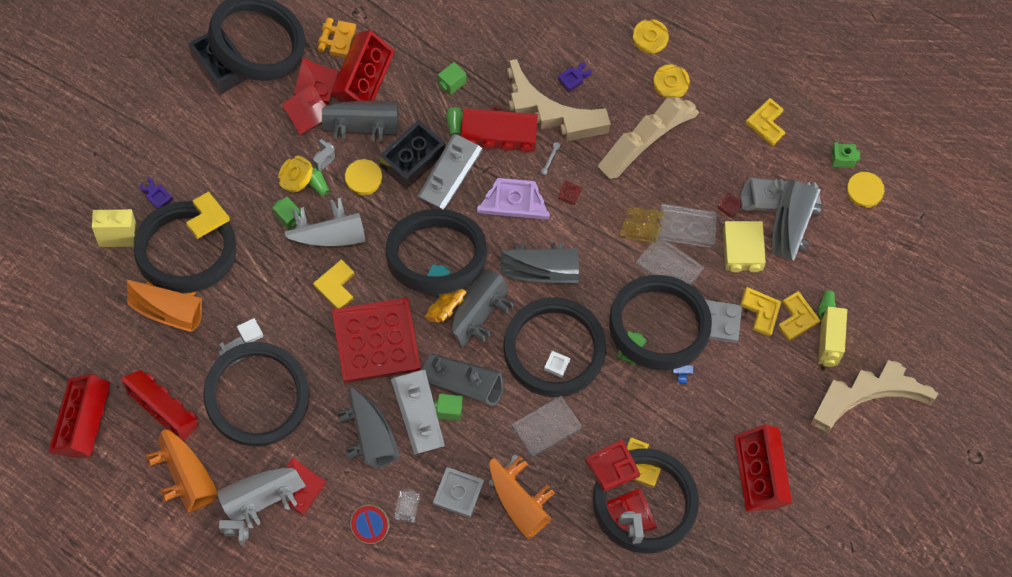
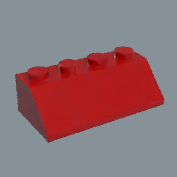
M371 30L356 33L331 94L341 102L374 101L395 50Z
M463 108L461 137L485 149L498 148L505 151L521 150L522 152H535L538 114Z
M139 370L121 378L126 393L164 428L173 432L183 442L199 427L198 417L191 410L187 412L183 408V403L175 397L173 399L169 396L170 392L163 385L159 387L155 383V378L150 373L145 374L142 370Z
M92 373L68 379L50 443L49 453L74 458L91 456L94 450L95 437L99 431L100 419L104 413V404L109 394V381Z
M764 424L735 435L746 511L777 509L792 504L780 428Z

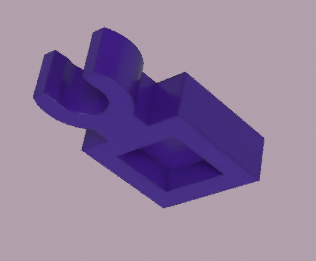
M585 62L578 66L577 70L571 67L560 74L557 80L570 92L581 85L584 80L583 78H588L592 70L583 71L582 69L586 66Z
M151 178L147 179L150 184L149 187H144L140 184L141 191L147 194L146 199L156 209L169 204L173 200V197L160 184L155 187L154 181Z

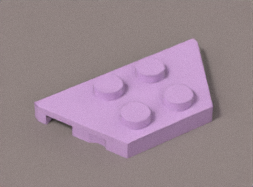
M497 178L493 188L488 191L482 204L477 207V213L546 220H549L550 213L544 205L542 195L539 194L535 181Z

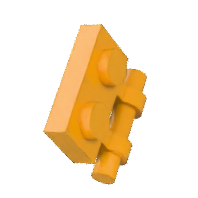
M326 18V22L322 26V35L318 39L319 46L317 50L324 52L325 48H330V55L346 58L353 42L356 24L338 20L336 27L332 25V18ZM329 34H334L333 40L328 39Z
M460 289L459 291L440 294V298L429 307L428 313L424 317L429 322H444L446 318L453 314V309L461 304L466 291Z

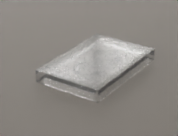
M661 204L658 239L714 248L717 212Z
M659 235L635 264L649 275L671 276L690 285L693 284L704 270L703 266Z
M562 396L523 417L511 426L532 458L583 428Z

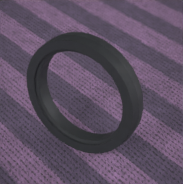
M225 0L212 15L208 29V41L216 58L232 72L252 80L270 81L282 78L295 69L304 52L305 34L296 16L288 8L275 0ZM240 11H255L266 14L285 28L292 42V52L286 59L274 64H258L245 60L235 54L224 41L221 23L229 15Z
M193 201L175 202L156 209L142 221L134 237V257L140 272L154 286L179 293L197 292L214 285L228 273L235 259L236 238L230 222L228 221L217 228L224 239V247L220 257L211 267L195 275L174 276L158 270L148 260L146 255L148 241L152 234L162 225L176 219L195 218L200 215V212L193 205Z
M429 209L408 215L392 228L386 242V260L389 270L395 279L409 289L427 294L450 293L468 286L481 274L487 258L485 235L478 224L461 213L446 209ZM443 226L458 230L466 235L475 247V254L467 266L455 273L445 276H426L407 268L398 256V249L402 241L411 233L426 227Z
M648 275L629 282L619 291L610 309L609 327L614 343L631 361L650 369L672 370L690 364L703 352L711 335L712 317L707 302L690 284L671 276ZM659 291L673 294L685 301L694 311L699 325L698 336L690 346L675 353L664 354L646 350L636 344L625 331L622 322L624 307L631 299L642 293Z
M549 297L533 301L515 314L505 333L504 355L511 374L523 387L533 393L546 397H565L585 389L597 377L606 356V339L600 322L586 307L570 299ZM545 313H562L580 321L589 331L594 344V356L587 369L579 376L563 382L544 381L530 374L518 359L515 342L521 328L532 318Z
M249 342L227 350L215 361L205 380L203 399L209 419L221 434L242 445L265 446L282 440L297 428L307 410L309 388L302 367L290 353L273 344ZM247 356H265L278 361L290 372L296 385L297 400L292 414L282 425L268 432L249 433L235 428L226 421L217 406L215 393L220 376L233 362Z
M646 448L629 450L635 464H649L662 468L679 483L685 498L683 520L676 529L664 536L643 538L641 543L632 544V537H629L628 532L616 524L611 517L606 503V491L603 492L597 480L593 491V509L596 520L603 532L614 543L629 551L651 554L668 550L682 541L695 523L699 508V495L696 483L687 468L667 453Z

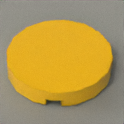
M643 20L636 25L633 31V42L639 50L645 53L660 52L668 43V30L663 23L657 20Z
M669 64L660 67L656 71L653 85L659 95L664 98H679L687 92L690 80L688 73L682 67L679 68L676 67L677 65Z
M294 156L295 158L292 160L288 159L279 171V184L288 192L300 191L311 179L312 165L302 156Z
M357 160L346 169V185L349 190L358 193V195H370L376 192L382 183V171L371 160Z
M870 172L854 174L847 185V195L850 201L857 206H866L865 208L877 205L885 192L881 179Z

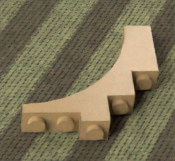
M517 59L510 60L509 68H507L508 78H512L513 82L511 84V101H508L510 112L538 114L537 123H539L541 130L560 126L561 134L565 135L566 141L609 133L611 124L606 108L595 110L576 109L554 102L538 92L529 83L521 71Z
M678 97L666 98L654 114L645 115L633 132L623 133L598 167L609 179L618 178L660 136L678 124L695 118L699 114L695 104L689 100L682 101Z
M888 360L879 378L869 371L861 370L852 388H849L842 381L833 380L810 425L828 434L835 422L845 412L865 401L882 397H903L931 406L938 392L934 391L930 386L918 383L910 376H904L906 368L902 367L899 362Z

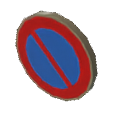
M365 504L357 508L352 514L350 521L354 536L366 544H376L383 540L388 534L390 527L386 512L373 504Z

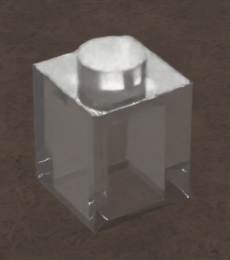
M410 489L400 490L395 509V519L415 523L420 494Z

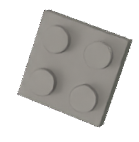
M705 300L712 317L709 339L738 343L742 306Z
M447 467L433 505L471 518L484 480Z

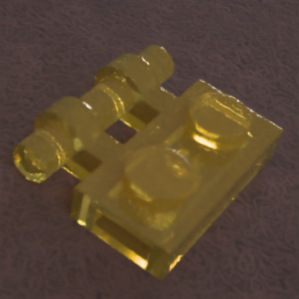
M637 206L635 208L629 207L627 214L633 215V218H625L620 231L621 238L656 242L662 227L660 222L656 221L657 218H664V212L654 208L646 210ZM649 217L648 221L641 220V218Z

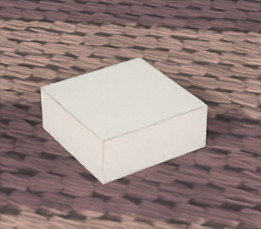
M255 318L237 326L244 343L254 342L263 337V333Z
M552 351L544 370L562 378L570 358Z

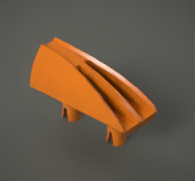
M127 279V304L138 313L160 323L193 332L200 324L202 298L195 297L196 292L179 293L156 287L148 280L144 284Z
M163 430L158 439V445L161 450L145 455L146 461L149 460V467L165 461L175 482L174 486L160 489L161 496L164 495L163 501L165 502L180 496L187 513L194 512L216 501L218 496L217 489L198 457L177 435L170 430Z
M520 455L508 468H504L498 460L493 458L490 460L489 466L498 496L515 525L526 538L530 539L552 520V517L543 509V504L555 492L550 490L547 493L550 486L546 484L535 496H531L520 485L515 476L528 465L526 461L521 463L523 458Z

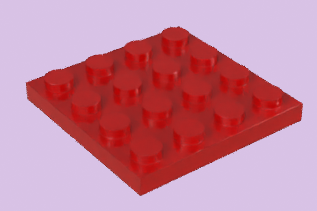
M408 297L332 309L344 383L421 371Z

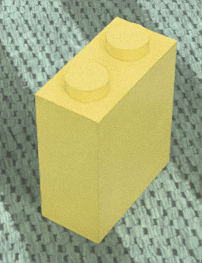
M132 209L93 210L92 229L99 247L134 246V237L138 227Z
M725 221L722 229L725 271H763L766 263L763 221Z
M827 308L821 320L818 364H823L826 367L838 366L845 352L847 309Z

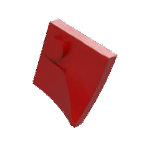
M303 58L293 95L295 96L313 84L326 105H329L332 98L331 91L338 77L339 70L331 69Z
M313 84L282 104L300 135L322 123V109L327 106Z
M623 440L613 443L585 458L586 464L593 472L603 492L636 479L641 475Z
M292 457L286 468H294L306 486L292 493L297 505L294 507L289 500V506L301 515H304L326 485V481Z
M641 488L606 502L609 513L616 524H618L621 514L633 511L635 514L641 513L643 532L657 529ZM624 524L619 526L623 530L628 532V525L630 524Z

